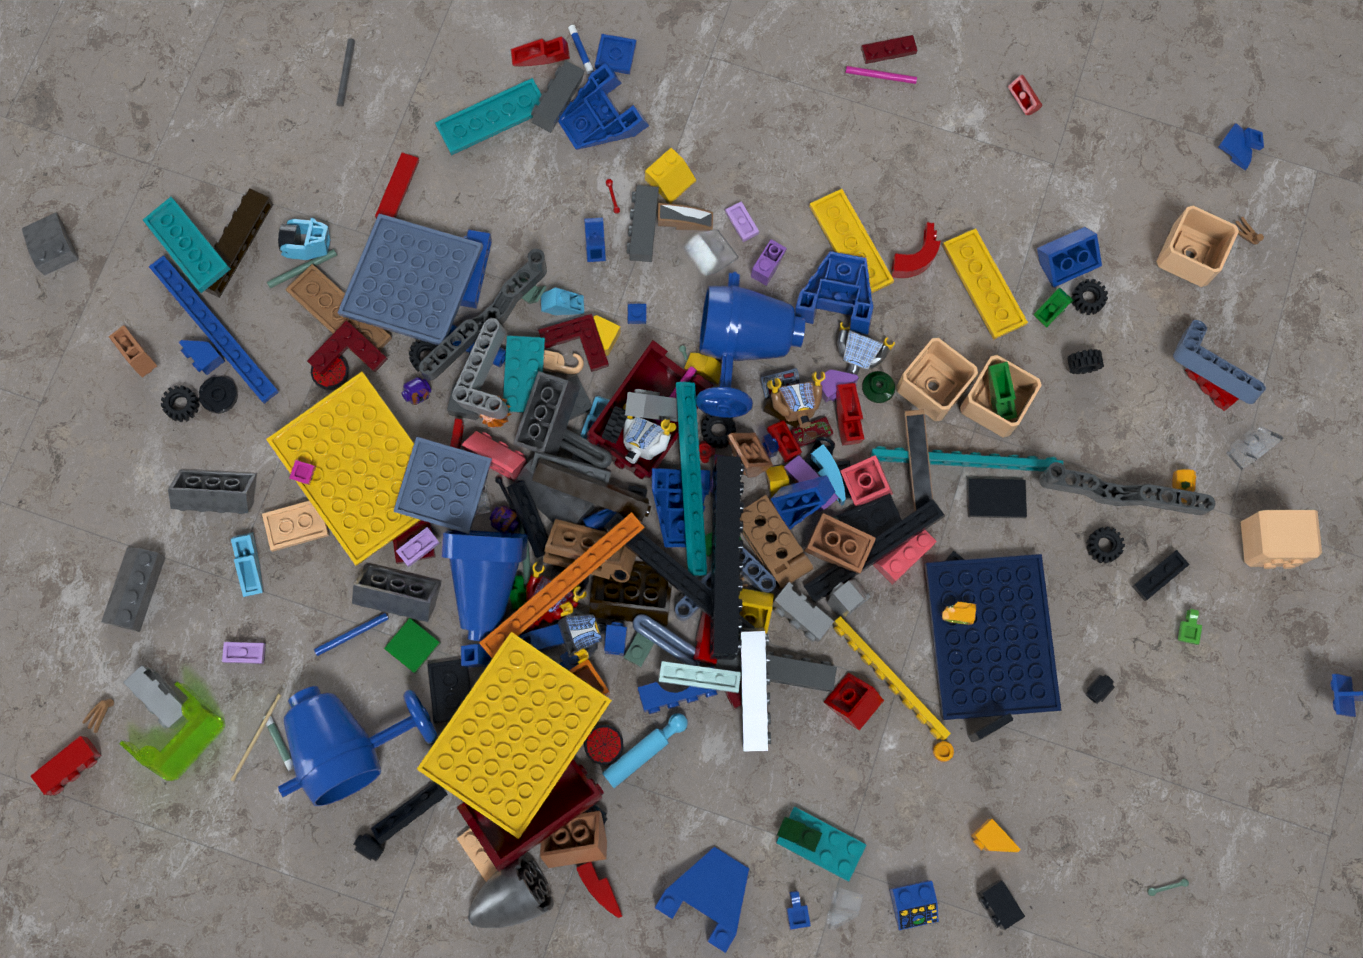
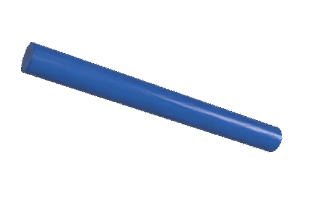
M385 612L315 648L314 651L319 656L389 620Z

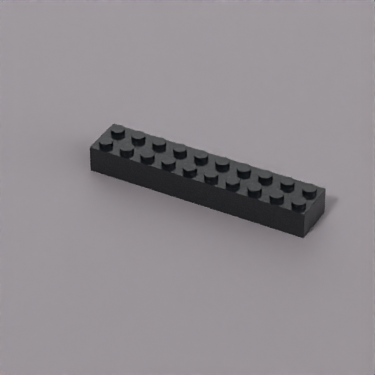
M717 456L713 465L710 659L734 660L742 650V640L738 639L739 631H742V619H739L740 611H742V599H739L740 591L742 592L743 581L739 579V576L743 570V560H739V556L743 551V540H740L741 533H743V521H740L741 513H743L744 503L740 499L741 494L744 492V482H740L744 474V464L741 463V457Z

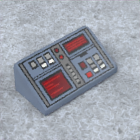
M797 368L764 376L760 379L765 399L770 398L772 389L767 387L769 380H772L773 386H775L774 379L779 378L781 381L780 387L800 384Z

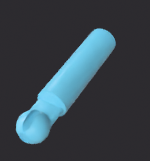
M680 713L673 714L663 729L656 728L603 771L602 774L611 786L616 788L668 745L669 737L674 733L683 732L688 725L686 717Z

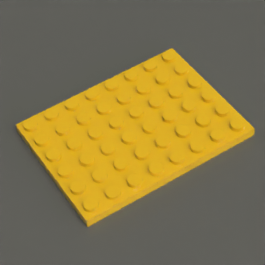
M360 372L266 439L290 474L295 460L316 466L310 485L299 481L296 482L355 566H358L420 521L419 519L393 512L414 442L363 372Z
M511 632L424 757L417 770L519 839L612 700Z

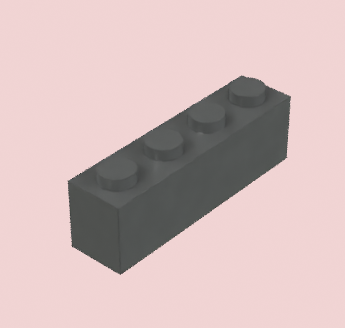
M565 61L562 67L559 65L555 72V79H551L547 86L548 91L542 93L539 99V106L535 105L532 110V123L550 133L553 131L582 82L585 70L568 61Z
M637 185L636 192H632V203H635V206L630 211V219L633 220V225H629L628 236L631 237V243L627 242L626 254H630V261L652 262L659 187Z

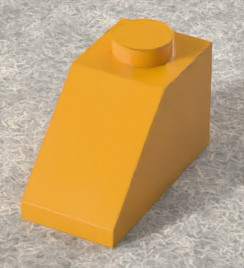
M987 819L971 835L974 838L973 843L981 851L983 849L996 852H1019L1021 850L993 819Z

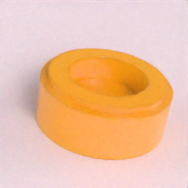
M942 741L934 746L933 755L938 761L946 762L953 757L954 748L949 742Z

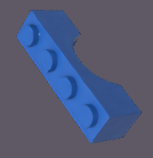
M657 682L638 687L643 710L649 714L660 712V708L665 706L668 709L680 706L679 702L687 701V703L698 701V697L706 695V698L718 695L717 691H720L689 686L684 691L673 693L664 690Z

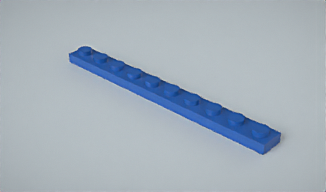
M164 255L148 266L264 404L279 393Z

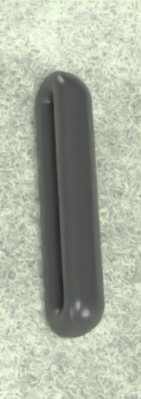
M568 429L565 430L560 447L597 467L607 468L610 466L612 455L609 451L598 445L591 444L587 439Z

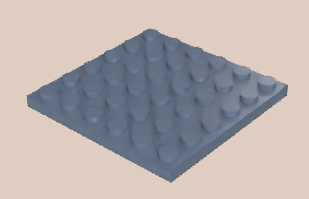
M378 214L337 313L342 317L439 345L449 335L482 252L483 244Z

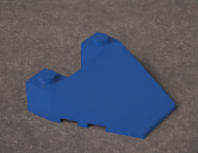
M606 63L590 74L585 86L580 88L577 97L573 102H570L558 121L576 150L635 137L649 126L642 113L634 105L624 113H619L608 93L618 87L621 81L613 69Z
M830 251L819 265L814 276H811L806 287L800 291L795 308V316L804 317L805 323L813 324L817 309L852 315L850 330L868 335L873 315V302L867 259Z
M714 847L665 889L655 908L673 919L683 901L717 922L707 941L726 953L737 934L749 868Z

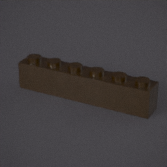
M250 188L242 196L241 204L238 209L234 210L230 223L224 227L223 235L214 245V249L230 267V270L207 288L206 292L219 298L221 297L274 205L268 196Z

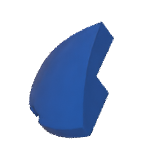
M1235 123L1218 148L1232 156L1233 158L1230 161L1246 171L1252 159V149L1245 146L1244 130Z

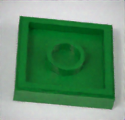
M409 618L384 649L416 674L439 646L440 642Z

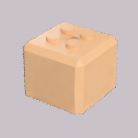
M1187 207L1171 228L1156 261L1158 267L1200 287L1206 286L1222 270L1239 230L1236 225L1198 207ZM1186 251H1191L1194 254V258L1187 257Z
M932 338L902 374L897 384V392L918 409H924V413L932 420L942 421L977 376L978 370L974 364L940 338ZM928 383H936L938 389L935 391L930 390Z
M999 355L991 356L961 404L960 410L966 417L1004 438L1010 436L1020 424L1042 385L1039 378L1007 361L1016 397L1014 403L1018 417L1006 420L995 414L992 410L988 366L1007 361Z
M1263 510L1241 521L1244 562L1249 567H1264V569L1283 567V569H1293L1318 558L1322 553L1318 511Z

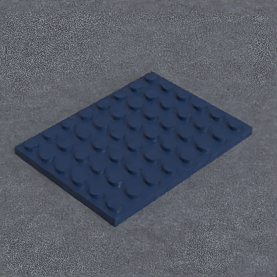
M1042 554L925 563L942 720L1003 716L1008 713L1016 715L1062 711ZM957 602L976 604L975 620L972 625L944 621L942 619V612L947 606H953Z

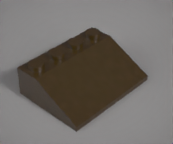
M635 561L630 579L627 582L615 581L611 576L610 579L594 576L589 615H594L595 618L633 622L636 616L645 614L662 626H667L672 585L645 562Z

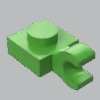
M1187 610L1186 622H1180L1177 641L1199 645L1202 625L1197 624L1198 610Z

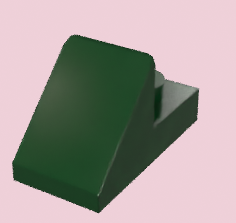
M784 816L776 836L815 852L822 833Z

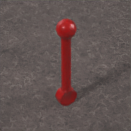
M607 179L606 186L609 187L612 202L614 205L613 212L615 214H618L620 212V208L617 206V202L613 192V181L611 179Z

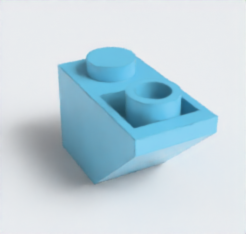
M555 287L542 294L541 312L552 315L584 314V296Z

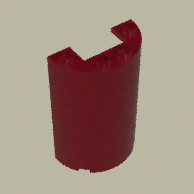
M654 340L648 345L587 432V440L591 444L598 445L609 451L612 455V460L615 461L613 464L621 470L626 468L642 480L644 477L650 478L652 476V468L657 469L679 437L678 422L670 421V423H675L676 429L670 432L671 437L665 451L654 456L651 460L639 457L635 464L630 463L625 458L629 451L623 441L624 426L616 444L603 439L602 435L614 407L617 406L623 409L627 402L628 392L635 393V389L660 392L659 396L670 397L676 388V383L680 382L686 371L665 356L668 351ZM699 374L692 377L689 381L695 383L696 397L701 391L714 386ZM642 418L649 422H652L654 420L650 418Z
M572 759L519 839L465 802L456 808L498 872H500L600 801L604 792L592 778L587 779L586 775L588 773L583 765L578 766L574 759Z

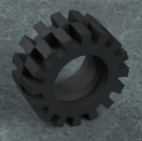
M1086 279L1085 282L1081 281L1077 285L1071 297L1074 301L1072 305L1077 306L1076 311L1080 309L1082 310L1081 314L1087 312V315L1091 313L1094 315L1104 307L1108 300V291H1104L1106 287L1104 285L1101 287L1100 281L1095 283V279H1092L1091 282L1090 279ZM1086 291L1092 292L1096 296V301L1088 303L1084 300L1083 293Z
M422 340L420 342L415 341L414 346L411 345L409 359L416 371H420L421 352L424 350L433 351L438 345ZM444 354L439 356V359L445 358Z
M1082 350V352L1078 351L1067 357L1069 372L1072 374L1092 373V371H1098V369L1100 370L1104 367L1101 350Z
M176 385L174 386L175 389L168 388L170 392L167 393L165 391L163 393L165 398H161L163 412L172 420H178L179 422H183V420L189 421L188 417L194 418L193 413H198L197 407L200 406L197 396L188 387L186 388L183 385L180 387ZM180 397L186 398L187 405L184 409H174L173 404L176 399Z
M617 406L614 407L603 432V439L616 444L628 417L625 415L624 409Z
M708 415L702 425L703 440L707 441V444L713 445V448L718 446L720 449L723 446H729L728 435L736 433L735 421L733 422V418H720ZM715 424L725 426L726 433L723 436L718 437L712 433L711 429Z
M1108 526L1095 530L1090 534L1086 542L1088 543L1086 549L1090 550L1088 552L1089 556L1092 554V559H1098L1099 563H1109L1120 557L1124 551L1122 549L1125 547V544H1122L1124 538H1120L1121 533H1116L1115 528L1110 529ZM1101 538H1107L1111 541V551L1104 552L1099 548V540Z

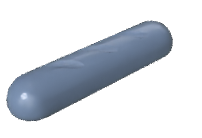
M640 614L633 619V628L636 632L684 664L698 666L701 663L700 661L693 660L696 650L694 646L649 616Z

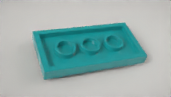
M507 336L503 399L507 400L506 405L511 406L508 412L524 413L538 371L543 373L545 338Z
M794 806L788 818L822 833L815 852H812L781 837L778 838L776 844L849 882L865 850L866 844Z

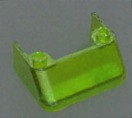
M176 682L174 685L188 697L181 708L182 714L188 722L168 744L159 751L154 746H144L139 749L131 742L121 741L119 743L140 764L166 781L178 780L225 728L224 719L191 688L180 682Z

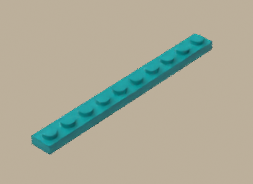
M677 382L676 395L688 572L693 576L707 575L695 383Z
M878 446L870 452V457L876 455L880 462L909 463L908 451H905V448L887 450L886 447ZM933 450L928 452L930 465L1044 472L1054 462L1063 464L1062 460H1057L1055 457L1038 459L1037 456H1028L1027 458H1019L1018 455L1000 457V454L983 456L977 452L970 453V455L962 454L960 451L943 453L941 450Z

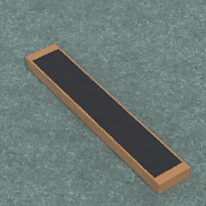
M924 409L904 411L914 512L933 500Z

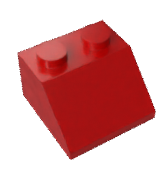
M848 672L824 703L845 722L860 731L884 702V699L874 687Z

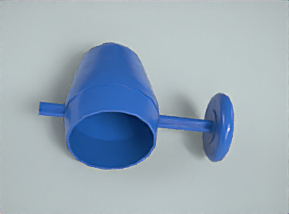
M737 272L729 273L728 286H708L701 321L699 352L705 356L721 359L722 365L720 387L701 391L696 397V405L702 412L720 418L740 417L747 414L753 407L752 398L747 393L731 388L733 361L785 357L789 353L791 346L801 348L805 333V318L795 316V310L791 304L740 287V274H737Z
M312 686L291 696L288 700L291 709L286 713L283 721L296 777L278 786L282 797L302 788L314 806L334 803L358 792L379 777L382 770L375 748L414 727L418 728L428 744H434L438 739L437 733L426 708L423 707L416 693L412 690H407L403 695L411 716L370 738L335 694H321L318 686Z

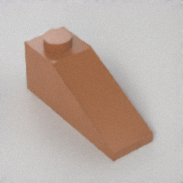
M124 325L109 336L127 362L142 378L157 367L156 363Z

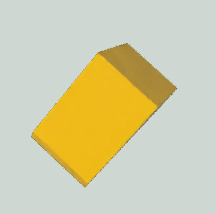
M595 315L593 316L607 356L621 334V326Z
M691 352L684 370L687 371L691 366L697 370L695 375L699 374L704 379L718 385L722 364L715 358Z
M784 465L770 467L765 471L771 499L781 487L789 485V478Z

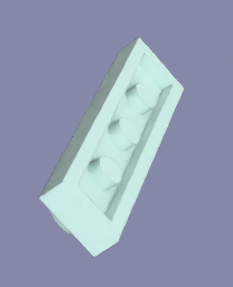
M662 661L659 682L738 693L741 672Z

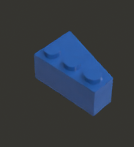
M825 475L783 486L775 493L771 500L789 530H791L807 516L826 504L836 491L828 476Z

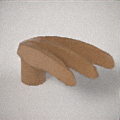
M1244 217L1240 218L1244 226L1239 221L1235 222L1240 229L1238 235L1251 244H1258L1264 239L1262 234L1257 235Z
M112 699L100 701L88 713L82 723H87L92 717L88 729H91L95 723L94 733H97L107 709L114 705V701Z

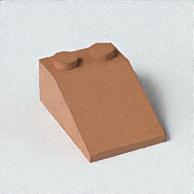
M730 433L728 435L732 454L734 457H741V463L744 464V475L747 478L757 477L773 466L756 433Z
M822 513L815 524L804 552L860 574L876 538Z

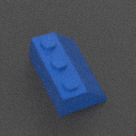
M1083 227L1037 248L1039 263L1052 287L1059 286L1102 266L1097 233L1087 227Z

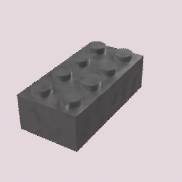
M538 371L513 444L532 451L557 456L581 386Z

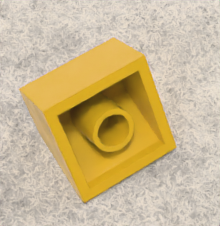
M672 148L645 170V181L651 186L659 187V194L669 204L674 202L696 182V178L685 160Z
M742 588V592L740 591L739 599H742L740 615L755 628H764L765 633L768 632L774 594Z

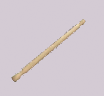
M281 694L277 695L275 702L269 709L266 717L264 718L247 751L245 752L242 760L240 761L235 771V774L230 779L231 781L234 782V780L236 779L237 774L240 772L243 764L245 763L248 755L250 754L253 746L255 745L258 737L260 736L263 728L265 727L268 719L270 718L273 710L275 709L278 700L281 698Z

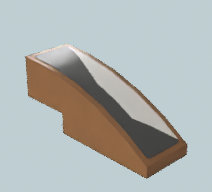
M658 203V226L676 227V230L713 231V212L684 205Z

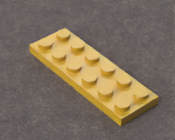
M843 189L810 203L809 207L834 252L867 259L871 294L894 283L893 277Z
M976 228L943 243L942 246L993 340L1027 325L1028 321Z

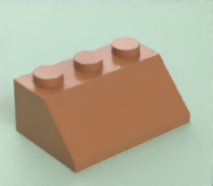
M600 811L580 814L541 842L540 857L548 868L606 859L607 838Z

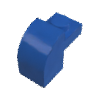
M603 217L585 218L587 262L606 261Z
M480 644L461 646V666L487 667L493 659Z

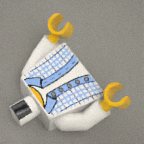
M628 416L623 430V441L629 451L625 458L630 463L635 464L639 457L651 460L654 456L665 451L671 437L670 432L676 429L675 423H670V420L665 419L661 422V426L640 417L633 418V416Z

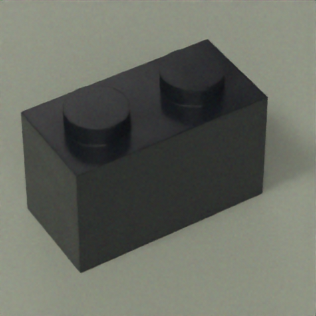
M997 880L978 893L981 897L979 902L985 910L988 909L992 915L990 919L996 928L1000 927V929L1006 930L1025 917L1003 880Z

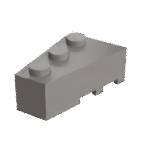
M635 389V393L628 392L625 415L658 420L667 419L678 422L677 398L659 396L660 392Z
M854 579L845 584L839 583L829 595L830 599L827 604L838 617L841 616L845 619L871 596L857 579Z
M788 582L773 602L774 613L781 618L784 616L790 620L788 623L797 630L800 628L804 631V636L810 641L814 642L815 640L819 642L834 621L817 606L809 603L804 594L799 595L791 589L793 585Z
M141 665L123 682L145 704L148 711L159 718L158 722L164 728L176 729L193 713L154 669Z

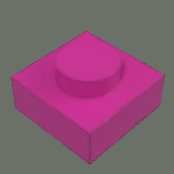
M295 460L289 479L310 485L316 466Z

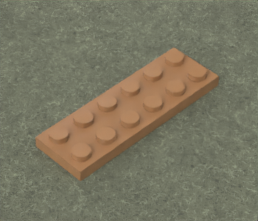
M313 264L285 289L332 334L347 320L379 351L392 339L391 335L382 328L339 316L337 312L345 293Z

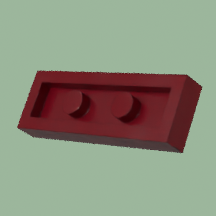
M913 35L861 46L865 64L914 55L918 51Z

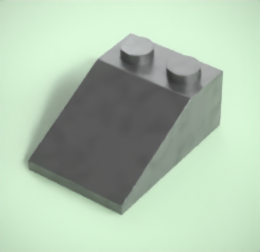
M57 213L22 228L27 249L33 263L44 276L79 260Z

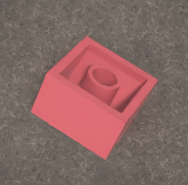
M876 455L841 470L855 506L866 504L889 493L893 495Z

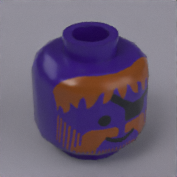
M416 377L404 383V391L401 392L406 402L409 401L411 404L417 405L429 399L431 388L425 379L422 380Z
M506 506L496 507L489 518L491 526L504 534L510 531L514 532L519 525L517 521L518 514Z

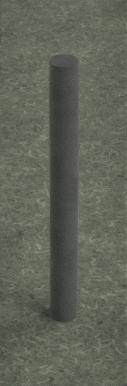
M348 39L336 102V105L340 107L344 105L355 44L354 39Z

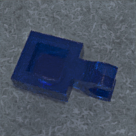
M770 434L763 436L761 442L768 457L776 456L779 449L777 440L775 438L772 439Z

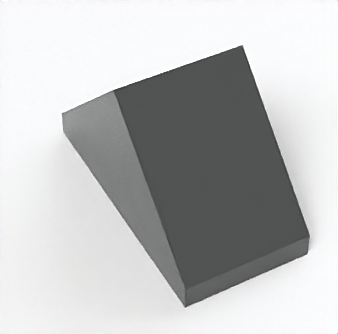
M457 383L453 384L447 407L449 415L477 420L478 415L476 412L463 409L453 399L452 393Z

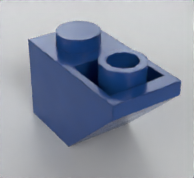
M181 340L179 342L183 347L180 351L187 359L191 357L194 360L192 365L198 372L203 371L208 375L225 362L209 342Z
M612 622L611 625H607L605 654L625 655L627 627H623L622 623Z

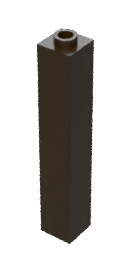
M539 458L533 473L532 481L625 516L632 512L641 522L644 516L648 517L651 510L648 498L543 458Z

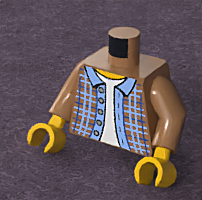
M813 372L812 379L815 381V384L806 382L780 387L781 381L779 378L774 379L775 386H773L772 380H769L767 387L772 389L773 408L782 416H785L789 422L798 420L801 428L810 426L809 418H812L815 411L819 409L822 399L821 382L825 379V373L821 372V378L818 380L816 372Z

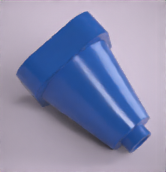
M457 530L443 532L442 557L449 558L460 628L468 630L469 640L482 641L502 624L519 563L527 558V534H504L502 532L471 530L470 534Z

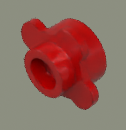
M701 441L699 444L702 463H708L709 458L716 453L715 448L707 444L706 441Z

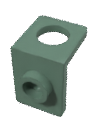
M522 278L520 281L527 282L528 280L526 278ZM535 285L522 299L529 304L538 302L546 286L537 287Z

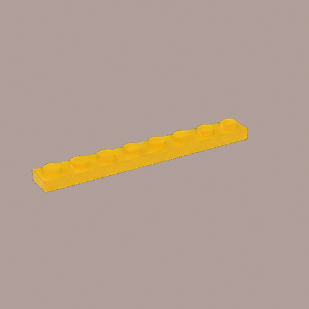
M841 616L834 621V631L840 637L844 636L848 640V646L853 651L857 650L862 655V661L868 666L871 665L876 670L874 672L876 676L889 684L888 688L895 695L898 694L903 699L902 703L906 708L914 710L917 714L916 718L923 725L926 723L931 729L930 733L937 740L939 738L945 740L951 733Z

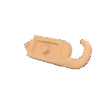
M545 350L544 371L574 375L582 370L584 361L580 355L574 353L573 357L577 358L578 365L574 368L564 366V357L561 354Z

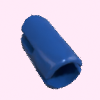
M605 508L583 518V522L588 528L603 531L605 530L604 526L617 512Z

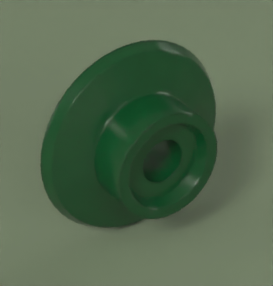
M874 371L864 378L862 391L868 400L874 403H884L893 397L895 383L889 374L882 371ZM876 384H881L882 388H878Z

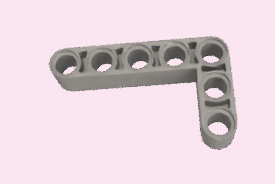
M495 318L488 319L483 324L453 390L452 397L463 409L495 419H503L509 411L507 405L498 396L480 391L506 334L505 329Z

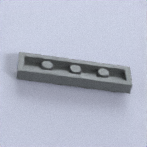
M535 451L531 467L532 472L535 471L539 458H543L603 482H609L610 469Z

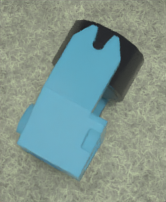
M314 218L310 220L291 219L288 220L287 224H281L278 246L282 256L290 259L309 260L327 255L331 241L327 225L317 222ZM301 234H307L304 246L300 245Z

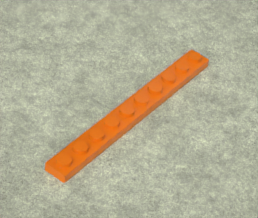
M631 512L479 644L493 658L511 632L517 636L522 634L645 527Z

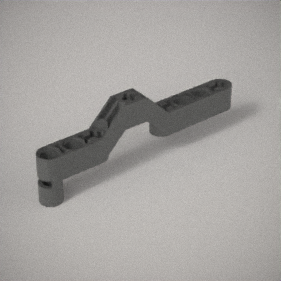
M532 249L528 253V262L504 283L494 302L479 316L466 320L420 362L419 369L424 379L429 381L436 379L477 340L483 324L490 317H496V320L501 325L508 319L517 302L547 274L545 255L542 250ZM522 278L529 279L527 282L520 281ZM455 341L461 342L459 346L452 345ZM441 354H447L445 359H439Z
M1059 462L1052 463L1039 477V483L1044 488L1085 495L1097 503L1113 506L1143 505L1201 516L1213 510L1216 505L1214 498L1208 494L1151 484L1120 485L1108 483L1093 474L1067 470ZM1065 478H1070L1073 485L1067 484ZM1162 494L1167 496L1168 502L1162 499ZM1181 498L1187 501V505L1181 502Z

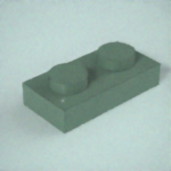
M637 632L624 659L642 667L654 643Z

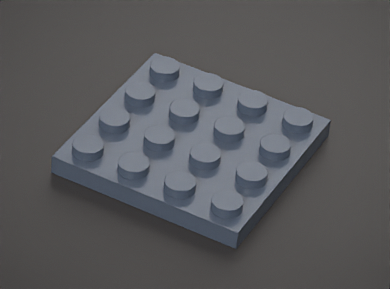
M416 437L393 512L470 534L492 458Z

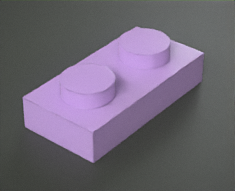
M742 202L725 209L727 217L742 242L759 234L758 228Z
M426 527L396 550V552L405 564L410 567L440 543L428 527Z
M224 642L222 662L264 664L265 644Z

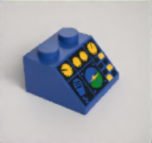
M927 880L889 889L898 930L939 922L938 903L933 881Z

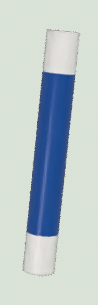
M570 25L568 29L587 74H591L594 72L575 25Z

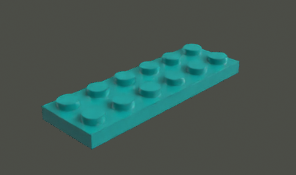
M533 78L437 121L435 125L452 156L533 118V115H531L535 105L539 106V99L542 94Z
M169 197L143 219L144 223L199 292L203 293L230 270V267L172 197Z

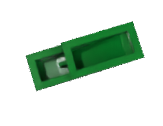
M1008 362L988 366L993 412L1006 420L1018 417L1014 403L1016 397Z

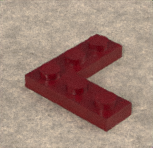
M592 313L538 330L540 338H545V349L580 338L591 372L609 367Z
M346 320L307 362L323 375L348 348L374 372L388 358Z

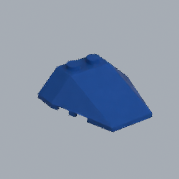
M652 468V491L664 546L686 547L681 470ZM701 470L703 504L705 496L709 495L710 470Z

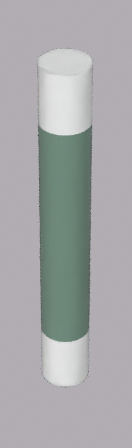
M270 716L266 726L288 772L292 771L294 766L291 756Z

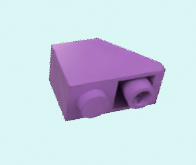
M771 239L752 268L751 278L767 286L787 248Z
M831 369L827 371L825 379L821 382L822 398L825 403L830 400L832 402L836 400L837 385L857 384L859 377L855 374Z

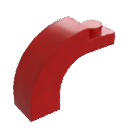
M927 222L924 229L923 248L919 252L910 255L895 253L891 270L893 278H911L923 273L930 267L937 255L941 242L936 240L937 230H934L935 223Z

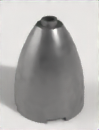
M524 854L500 872L497 871L480 889L470 906L468 920L471 925H475L478 928H503L524 923L551 910L554 904L553 897L548 895L546 886L548 882L533 859L528 861Z

